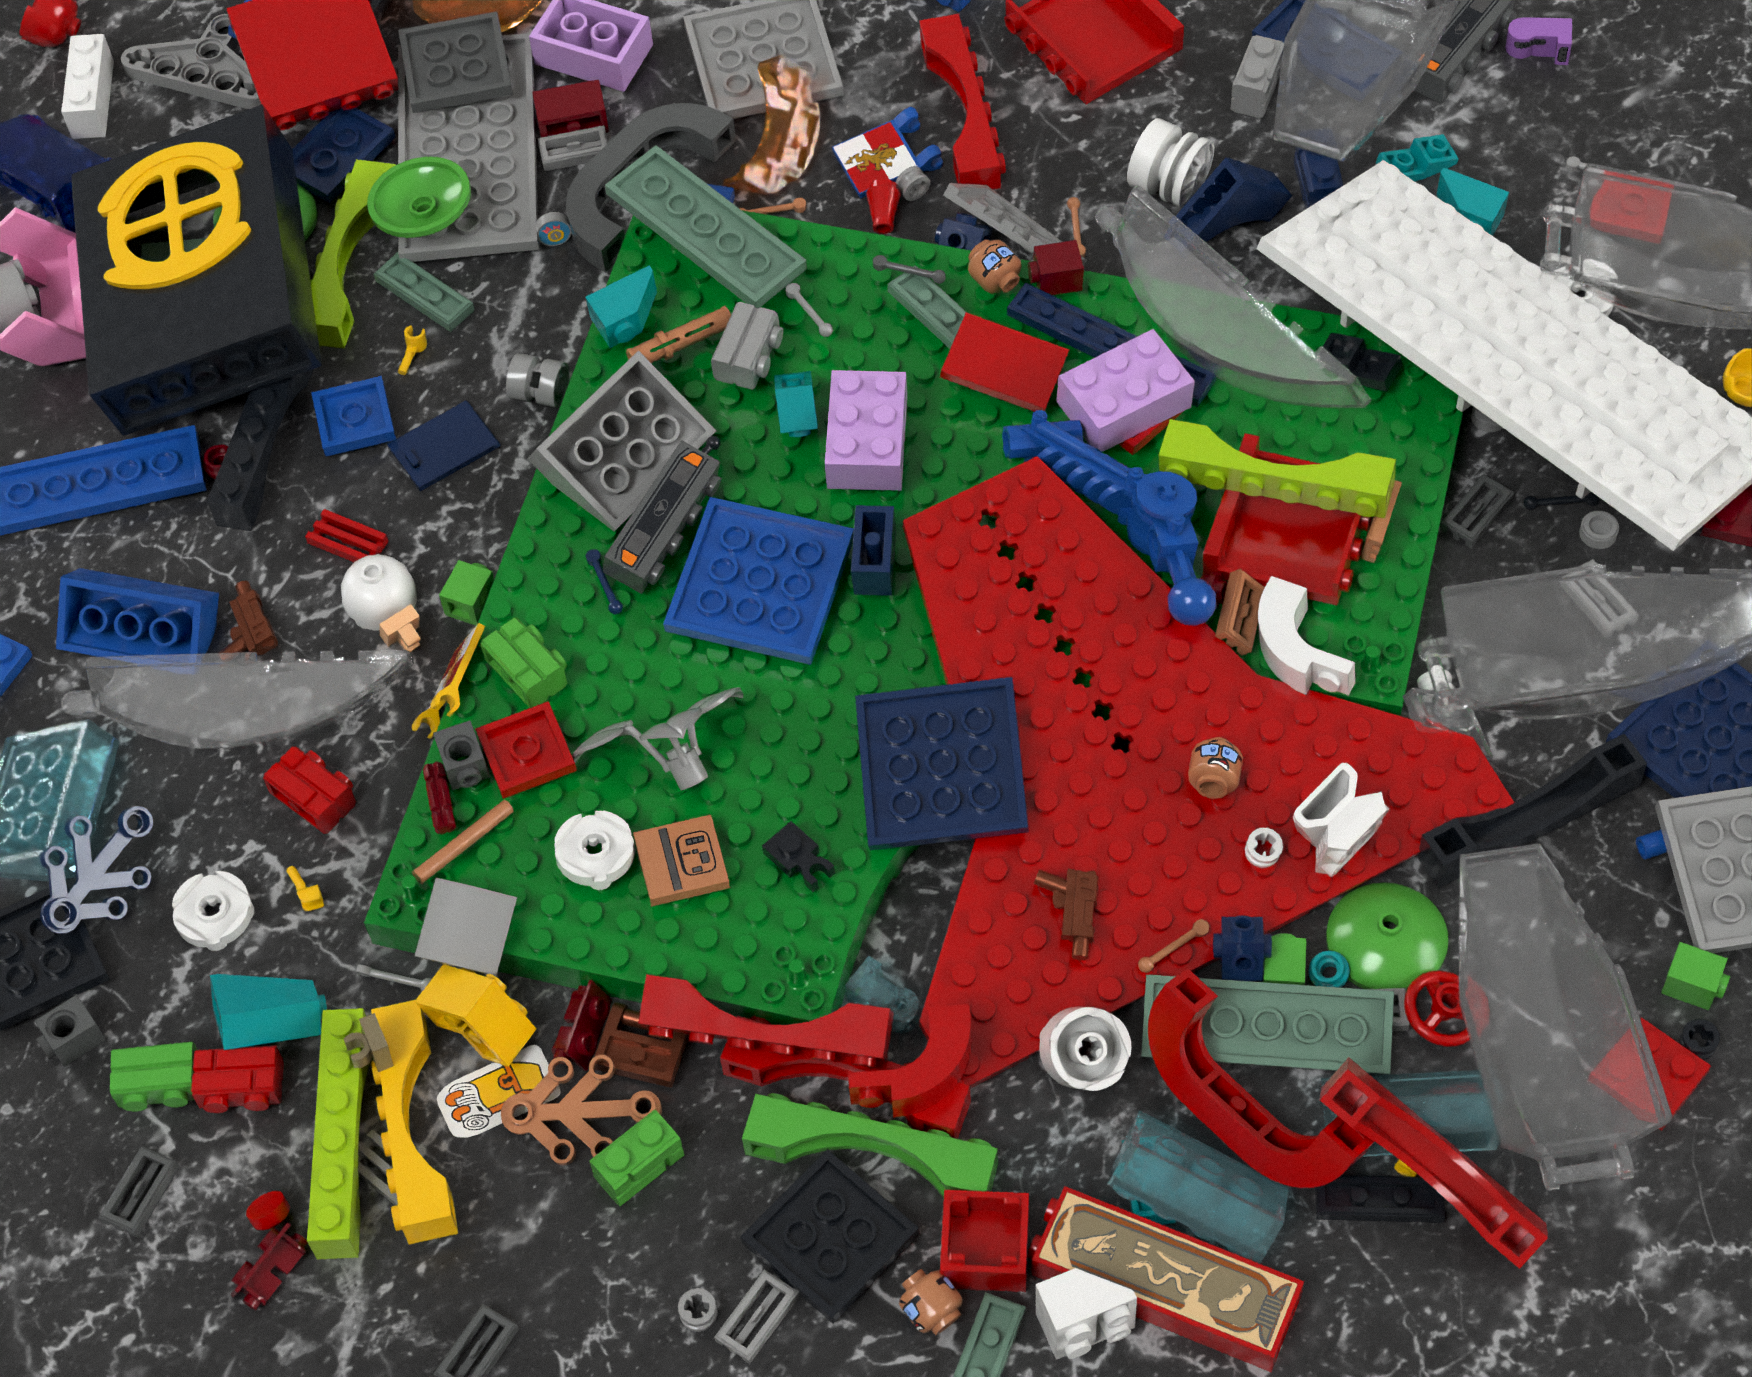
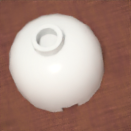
M376 554L365 556L355 561L346 571L341 583L342 604L345 612L350 618L355 620L358 626L364 629L378 631L380 623L410 604L415 607L417 602V590L414 579L403 563L390 556Z

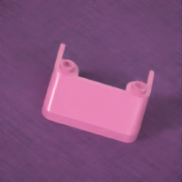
M15 207L0 222V251L13 256V260L18 259L25 274L23 282L39 288L42 317L24 311L0 334V350L39 366H50L85 359L86 351L76 233Z

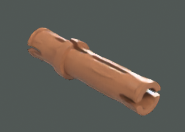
M723 306L714 312L666 333L659 331L654 334V338L633 348L626 349L628 360L637 351H640L650 363L662 358L669 360L673 358V353L724 331L731 314L727 307ZM707 324L710 325L709 328H706V329H704V330H702V331H700V332H697V333H695V334H693V335H691V336H688V337H685V336H684L686 333H689V332H691V331H693V330H695V329H698V328H700V327H702V326H704V325H707ZM673 339L676 340V342L673 344H670L655 352H650V349L660 346Z

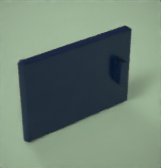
M465 400L393 440L387 446L419 491H422L495 449L500 448L501 444L471 404Z

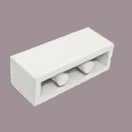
M104 34L75 35L70 37L61 112L72 139L106 137L114 60Z

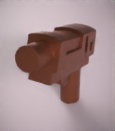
M240 581L236 584L235 589L238 596L235 600L229 602L238 626L230 630L233 642L217 653L226 665L247 649L252 658L278 646V641L270 621L262 610L259 594L252 590L248 581Z
M1068 868L1065 880L1039 869L1034 884L1052 891L1054 907L1056 909L1064 908L1061 940L1073 942V959L1087 960L1089 944L1094 941L1093 915L1094 907L1097 905L1099 877L1095 871L1083 872Z

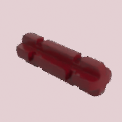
M441 762L426 764L423 767V774L426 781V790L435 832L437 834L453 832L456 828V823L453 816L444 765Z

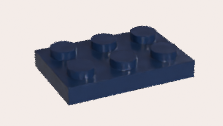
M341 108L329 112L292 149L297 183L313 195L330 204L345 189L346 175L348 172H352L356 159L373 161L396 138L393 128L357 108L351 110H343Z

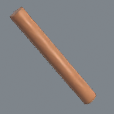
M506 800L501 801L412 871L413 876L421 884L431 878L512 814L514 810L510 803Z

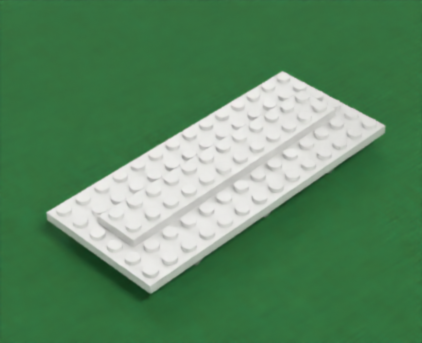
M1384 160L1260 239L1257 247L1258 251L1342 311L1340 320L1342 326L1346 328L1355 321L1459 395L1456 405L1459 411L1463 412L1471 405L1579 482L1576 496L1582 499L1590 492H1593L1673 551L1752 484V417L1745 410L1737 408L1720 396L1716 390L1697 380L1686 369L1667 359L1656 348L1634 336L1626 327L1614 322L1600 312L1596 306L1584 301L1570 291L1566 285L1554 280L1544 273L1539 266L1524 259L1514 252L1509 245L1494 238L1484 231L1480 225L1464 217L1453 206L1444 203L1430 193L1423 185L1414 182L1400 172L1396 166Z

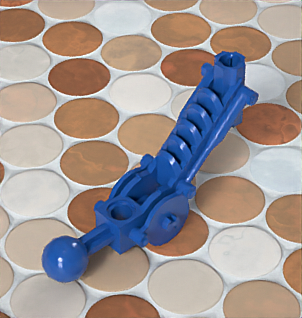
M1036 410L1033 412L1031 424L1003 426V451L1006 458H1024V462L1038 456L1068 487L1083 494L1091 501L1100 504V506L1108 511L1118 514V522L1127 526L1128 539L1131 544L1141 553L1150 556L1155 572H1170L1174 586L1167 596L1168 610L1175 620L1189 626H1197L1208 621L1217 607L1216 593L1209 583L1203 579L1196 578L1193 570L1198 540L1191 523V518L1197 503V492L1190 481L1172 472L1158 471L1144 474L1140 467L1129 468L1119 463L1109 455L1083 442V429L1080 420L1048 422L1047 413L1042 410Z

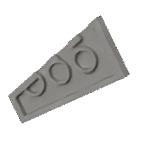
M949 183L943 196L1017 242L1032 254L1034 246L1062 242L987 185ZM1081 256L1084 266L1087 260Z

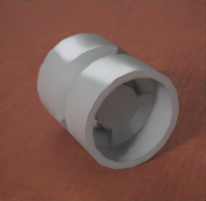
M516 353L510 362L507 373V396L510 399L530 402L535 398L536 402L540 405L558 408L561 406L569 384V366L564 361L549 358L544 359L541 363L537 356Z

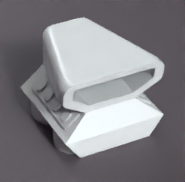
M1341 763L1300 804L1293 814L1296 830L1316 847L1315 872L1328 874L1330 877L1336 875L1373 836L1383 823L1381 820L1390 810L1384 804L1382 792L1355 797L1358 776L1357 772L1348 763Z

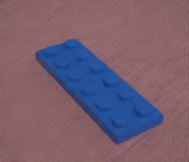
M195 425L0 467V536L206 491L200 442Z

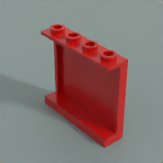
M251 0L226 8L231 28L236 35L260 103L264 105L280 131L293 128L297 122L309 118L310 120L322 119L334 110L341 108L343 110L354 109L360 106L363 101L372 98L376 100L388 98L394 94V91L399 90L398 77L369 0Z
M1006 0V16L1004 21L1007 29L1012 34H1017L1025 43L1029 52L1036 54L1045 63L1048 71L1053 75L1056 74L1065 83L1068 91L1072 95H1077L1085 104L1090 103L1183 49L1184 25L1158 0H1032L1021 7H1018L1012 0Z
M1247 433L1244 434L1239 448L1240 452L1253 458L1277 464H1320L1259 450L1260 436ZM1225 490L1203 551V574L1210 575L1212 572H1220L1224 580H1229L1230 572L1241 569L1264 587L1267 585L1270 577L1273 576L1307 588V599L1337 606L1342 591L1349 592L1353 578V570L1349 568L1352 560L1359 561L1363 547V539L1359 537L1362 530H1369L1372 517H1363L1357 513L1335 509L1325 510L1318 506L1302 503H1286L1280 499L1248 496L1242 492Z

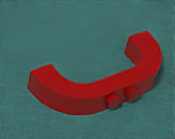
M1188 968L1166 983L1153 1002L1148 1019V1039L1155 1065L1173 1094L1250 1167L1263 1176L1283 1185L1297 1188H1314L1326 1185L1340 1177L1368 1151L1374 1141L1350 1127L1339 1116L1316 1136L1295 1133L1280 1123L1214 1061L1205 1046L1202 1036V1022L1206 1012L1218 996Z

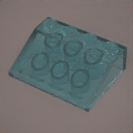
M89 719L6 738L0 755V877L49 881L48 870L42 866L40 856L44 849L52 846H60L68 854V861L64 866L65 879L76 877L73 840L67 836L65 824L70 818L75 816L87 817L92 823V832L89 835L91 842L102 801L105 798L110 774L115 764L119 740ZM76 821L74 823V832L78 835L83 833L84 825L82 822ZM52 851L49 854V862L56 866L59 863L60 857L57 852Z

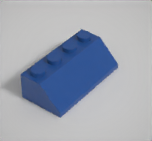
M79 568L60 577L56 649L196 675L201 669L216 631L219 593Z

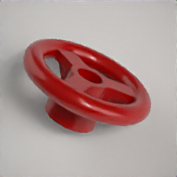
M1429 971L1415 978L1405 993L1404 1010L1407 1020L1417 1034L1433 1044L1444 1047L1465 1044L1477 1035L1482 1026L1484 1017L1482 1001L1474 987L1459 975L1448 971ZM1426 986L1433 1003L1431 1005L1432 1013L1423 1022L1418 1014L1416 1001L1419 992ZM1442 1002L1448 1004L1450 1008L1446 1007ZM1452 1018L1469 1021L1468 1026L1456 1034H1442L1434 1031L1441 1021H1448Z

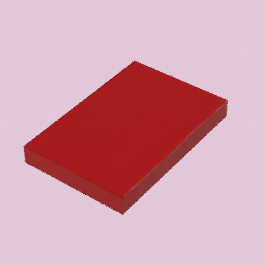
M966 312L941 369L940 378L1033 412L1036 410L1046 411L1057 384L1058 376L1061 374L1068 357L1069 349Z

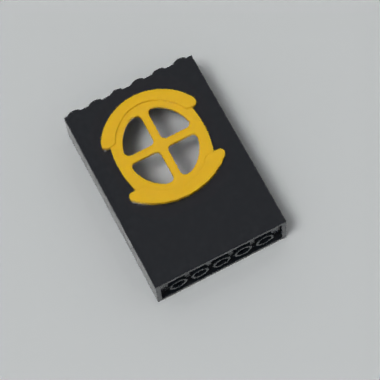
M263 104L71 174L89 395L123 436L322 366L293 150ZM219 181L220 188L217 192L186 204H179V195ZM165 201L166 206L162 212L131 224H125L127 214ZM223 206L220 218L207 239L192 251L184 252L182 220ZM168 226L170 256L168 259L160 262H150L135 256L127 246L128 240Z

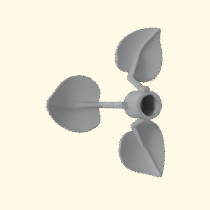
M740 687L707 696L696 702L686 711L669 718L666 723L657 724L643 734L632 726L634 724L632 720L610 725L599 730L583 742L572 755L573 760L576 763L583 752L601 746L617 736L631 735L661 764L665 773L671 771L679 789L685 790L708 777L699 758L702 752L697 743L695 722L703 713L715 708L727 698H743V692ZM686 730H688L691 748L687 742L680 745L678 738H684ZM669 738L674 747L666 753L669 760L647 739Z

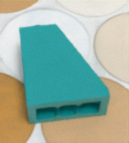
M228 974L210 975L212 1007L224 1050L321 1035L323 1010H327L325 995L317 994L313 980Z

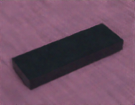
M1341 1175L1326 1185L1315 1187L1316 1220L1444 1223L1445 1220L1444 1197L1422 1177Z

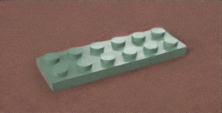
M657 145L605 184L606 194L737 297L747 304L754 305L756 308L763 306L807 269L806 259Z
M1146 974L1141 1058H1153L1148 1039L1150 1010L1164 985L1176 976ZM1199 978L1218 996L1206 1012L1202 1022V1036L1205 1046L1216 1063L1337 1071L1349 1057L1368 1074L1390 1075L1394 991Z

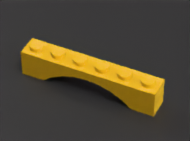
M415 1000L371 1009V1013L376 1015L388 1044L394 1065L378 1072L374 1061H371L375 1084L382 1085L383 1095L377 1096L376 1102L380 1120H386L388 1131L381 1133L385 1156H391L393 1168L386 1169V1176L390 1193L397 1194L398 1205L391 1206L395 1230H403L409 1245L458 1234L453 1196L447 1180L433 1169L416 1150L409 1128V1107L412 1091L422 1067L431 1055L425 1014L415 1003Z

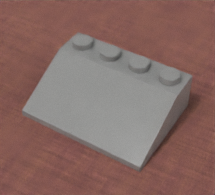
M637 351L539 445L527 459L553 486L611 530L615 531L635 511L680 441L682 440L699 449L716 430L644 355Z

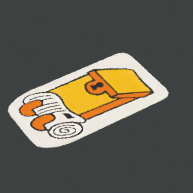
M537 1045L528 1046L519 1052L509 1067L494 1062L445 1086L438 1094L437 1102L452 1135L468 1138L502 1124L501 1109L504 1102L510 1096L517 1093L529 1094L548 1074L549 1064L542 1049ZM559 1085L543 1104L556 1099L560 1095ZM518 1107L514 1111V1118L528 1112L527 1107Z

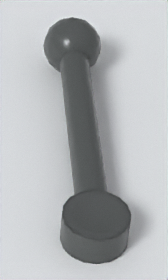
M877 255L873 258V268L877 271L888 268L931 278L937 284H941L946 280V274L943 270H935L933 272L887 261V258L883 255Z

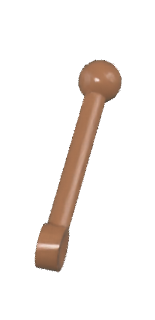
M1071 197L1067 201V206L1071 210L1074 240H1077L1080 255L1085 257L1086 248L1081 244L1078 215L1081 203L1077 197Z
M796 198L793 200V203L751 210L739 209L761 214L789 210L802 213L806 210V201L803 198Z
M1203 919L1197 920L1193 924L1192 930L1151 957L1141 958L1138 962L1139 970L1145 973L1152 971L1155 963L1194 937L1205 936L1209 931L1208 922Z

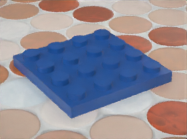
M710 497L664 620L665 632L811 665L853 544L854 528Z

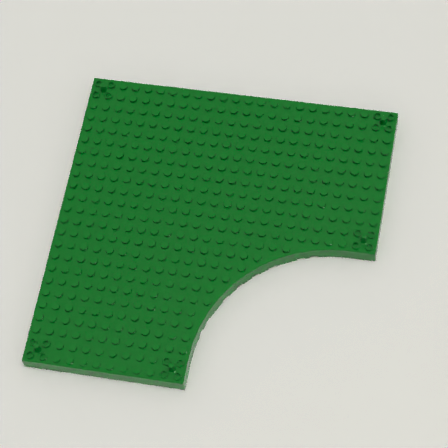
M742 210L806 259L807 269L790 283H796L800 286V294L824 323L832 325V334L829 337L820 335L817 324L796 299H791L786 295V287H784L761 306L778 313L779 326L783 328V338L779 348H772L769 355L771 363L767 376L765 378L760 377L753 390L737 386L735 383L729 384L718 381L713 376L711 359L724 331L673 353V358L669 360L662 358L651 364L716 430L712 436L718 437L721 445L719 449L712 450L708 455L720 461L718 476L722 480L717 491L712 496L713 498L854 528L856 505L894 506L896 543L892 595H854L851 576L852 544L811 665L665 632L664 620L710 498L706 495L700 504L703 510L693 527L687 524L681 533L684 539L680 548L674 556L670 554L666 556L662 563L665 565L664 571L655 585L649 583L641 594L605 574L616 600L623 604V610L620 614H611L608 610L609 601L594 567L587 563L586 553L592 549L598 550L602 560L600 564L603 569L604 556L631 515L613 531L553 486L536 469L478 621L485 628L458 686L459 708L449 717L447 713L450 711V706L447 703L437 731L470 720L477 737L476 728L529 709L485 660L480 644L482 639L495 630L499 631L501 626L514 617L519 618L526 627L530 624L534 625L544 639L543 645L549 652L552 649H556L567 664V668L564 669L567 679L566 687L555 695L549 696L545 702L549 701L571 755L593 734L619 722L632 720L634 723L632 726L643 734L657 724L666 723L669 718L686 711L696 702L707 696L740 687L743 692V698L729 697L715 708L703 713L695 722L697 743L702 752L699 758L708 777L685 790L679 789L671 771L665 773L661 764L633 736L625 735L617 736L601 746L583 752L575 763L577 771L503 799L477 737L490 778L484 779L472 787H461L452 790L446 773L456 828L450 833L437 834L433 826L432 812L430 811L426 781L422 768L364 921L372 944L415 953L435 878H440L517 897L497 972L578 989V986L581 985L587 986L589 980H593L608 996L642 1003L646 974L683 979L690 982L706 1000L718 1009L735 1017L737 1015L748 1019L752 1016L760 1017L772 1025L809 1022L841 1008L866 931L884 899V893L893 878L896 879L900 874L903 864L913 850H917L920 846L914 845L871 851L868 847L855 696L946 685L903 530V520L1024 463V458L1009 459L1005 457L1002 439L1003 426L1031 424L1033 415L1031 410L940 378L941 369L950 349L888 292V283L904 272L888 268L877 271L873 268V258L877 255H883L890 262L911 267L916 265L920 269L933 272L935 270H943L946 274V280L941 284H935L967 313L1069 349L1068 357L1061 371V374L1094 357L1007 315L1008 305L1025 283L1038 288L1037 283L1031 284L1029 280L1028 262L1031 261L1020 259L1022 264L1018 275L1020 280L1011 291L990 294L969 274L968 257L971 250ZM633 215L606 286L650 265L654 273L657 293L642 333L634 336L630 341L619 343L609 348L592 322L550 435L628 361L626 349L633 348L654 338V334L659 331L666 333L714 312L723 306H726L730 314H732L736 303L745 302ZM1084 270L1082 291L1053 296L1136 336L1154 329L1173 354L1216 374V382L1198 408L1191 405V408L1183 411L1174 420L1206 425L1221 440L1238 451L1244 434L1247 433L1260 436L1259 450L1320 464L1339 460L1357 452L1396 459L1395 480L1402 482L1375 562L1361 559L1362 556H1360L1358 562L1352 560L1349 568L1353 570L1352 583L1349 592L1342 591L1337 606L1308 599V610L1297 632L1308 645L1355 662V684L1349 695L1338 691H1326L1315 683L1311 684L1309 690L1401 716L1463 412L1456 408L1459 395L1355 321L1346 328L1340 324L1341 315ZM704 325L698 329L686 333L684 336H691L697 332L709 328L710 325ZM1331 333L1363 338L1367 349L1400 355L1403 366L1387 392L1349 381L1316 364L1315 358ZM673 339L660 346L650 349V352H655L661 348L673 344L676 342V340ZM832 370L906 372L907 413L902 491L827 489L825 452ZM811 371L818 429H811V434L806 436L790 437L788 432H780L774 375ZM1057 381L1045 411L1048 416L1047 421H1070L1057 403ZM1168 426L1134 455L1130 454L1119 444L1102 453L1109 455L1129 468L1140 467L1144 474L1158 472L1159 452ZM706 442L698 450L701 451L706 446ZM1192 484L1197 492V503L1191 523L1198 540L1193 570L1196 578L1200 579L1203 575V551L1225 489L1214 490L1203 485ZM1071 489L1155 572L1150 556L1141 553L1131 544L1128 539L1127 526L1118 522V514L1108 511L1100 506V504ZM983 515L982 521L979 524L980 526L988 525L990 529L996 527L995 521L997 518ZM1365 530L1361 531L1359 537L1360 539H1363V546L1368 534V531ZM1002 546L1001 551L997 555L1000 558L1006 556L1009 560H1013L1016 550L1013 547ZM1155 572L1172 589L1174 584L1170 572ZM1026 577L1019 578L1020 581L1016 585L1018 589L1025 588L1028 592L1033 591L1032 585L1034 580L1031 578L1027 579ZM1219 604L1213 615L1206 622L1215 633L1223 604ZM1046 609L1038 610V615L1035 617L1037 621L1043 619L1047 624L1052 622V611ZM1258 623L1250 653L1241 656L1236 652L1237 646L1231 649L1257 675L1281 681L1269 668L1264 659L1260 646ZM1064 640L1057 641V647L1054 648V651L1056 653L1062 651L1068 656L1071 654L1070 648L1072 644ZM1083 672L1076 673L1077 676L1073 683L1075 685L1082 684L1085 688L1090 687L1089 681L1092 677ZM1096 705V710L1092 715L1095 718L1101 716L1104 721L1109 720L1111 709L1108 706ZM686 730L684 738H678L680 745L687 742L691 748L688 730ZM435 738L424 766L434 762H441L443 764ZM669 738L647 739L669 760L666 753L674 748ZM469 756L460 757L456 761L465 760ZM506 800L510 803L514 810L512 814L431 878L421 884L413 876L412 871L501 801ZM594 811H607L621 817L628 824L633 840V832L711 815L730 888L651 907L636 845L634 860L628 871L622 877L613 881L608 888L596 890L591 886L574 883L562 874L555 858V836L560 827L571 817L582 814V818L588 815H595ZM790 821L819 846V854L817 856L827 859L834 865L835 874L830 878L822 871H816L812 874L818 880L819 886L814 892L806 887L803 876L799 872L790 878L763 854L762 845ZM598 843L596 846L587 845L588 853L596 854L601 852L602 844Z

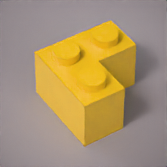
M443 964L415 1000V1003L436 1026L462 1034L483 1059L507 1067L510 1066L537 1029L526 1017L528 1014L527 1009L516 1000L511 999L505 993L506 985L492 974L482 976L472 970L459 969Z

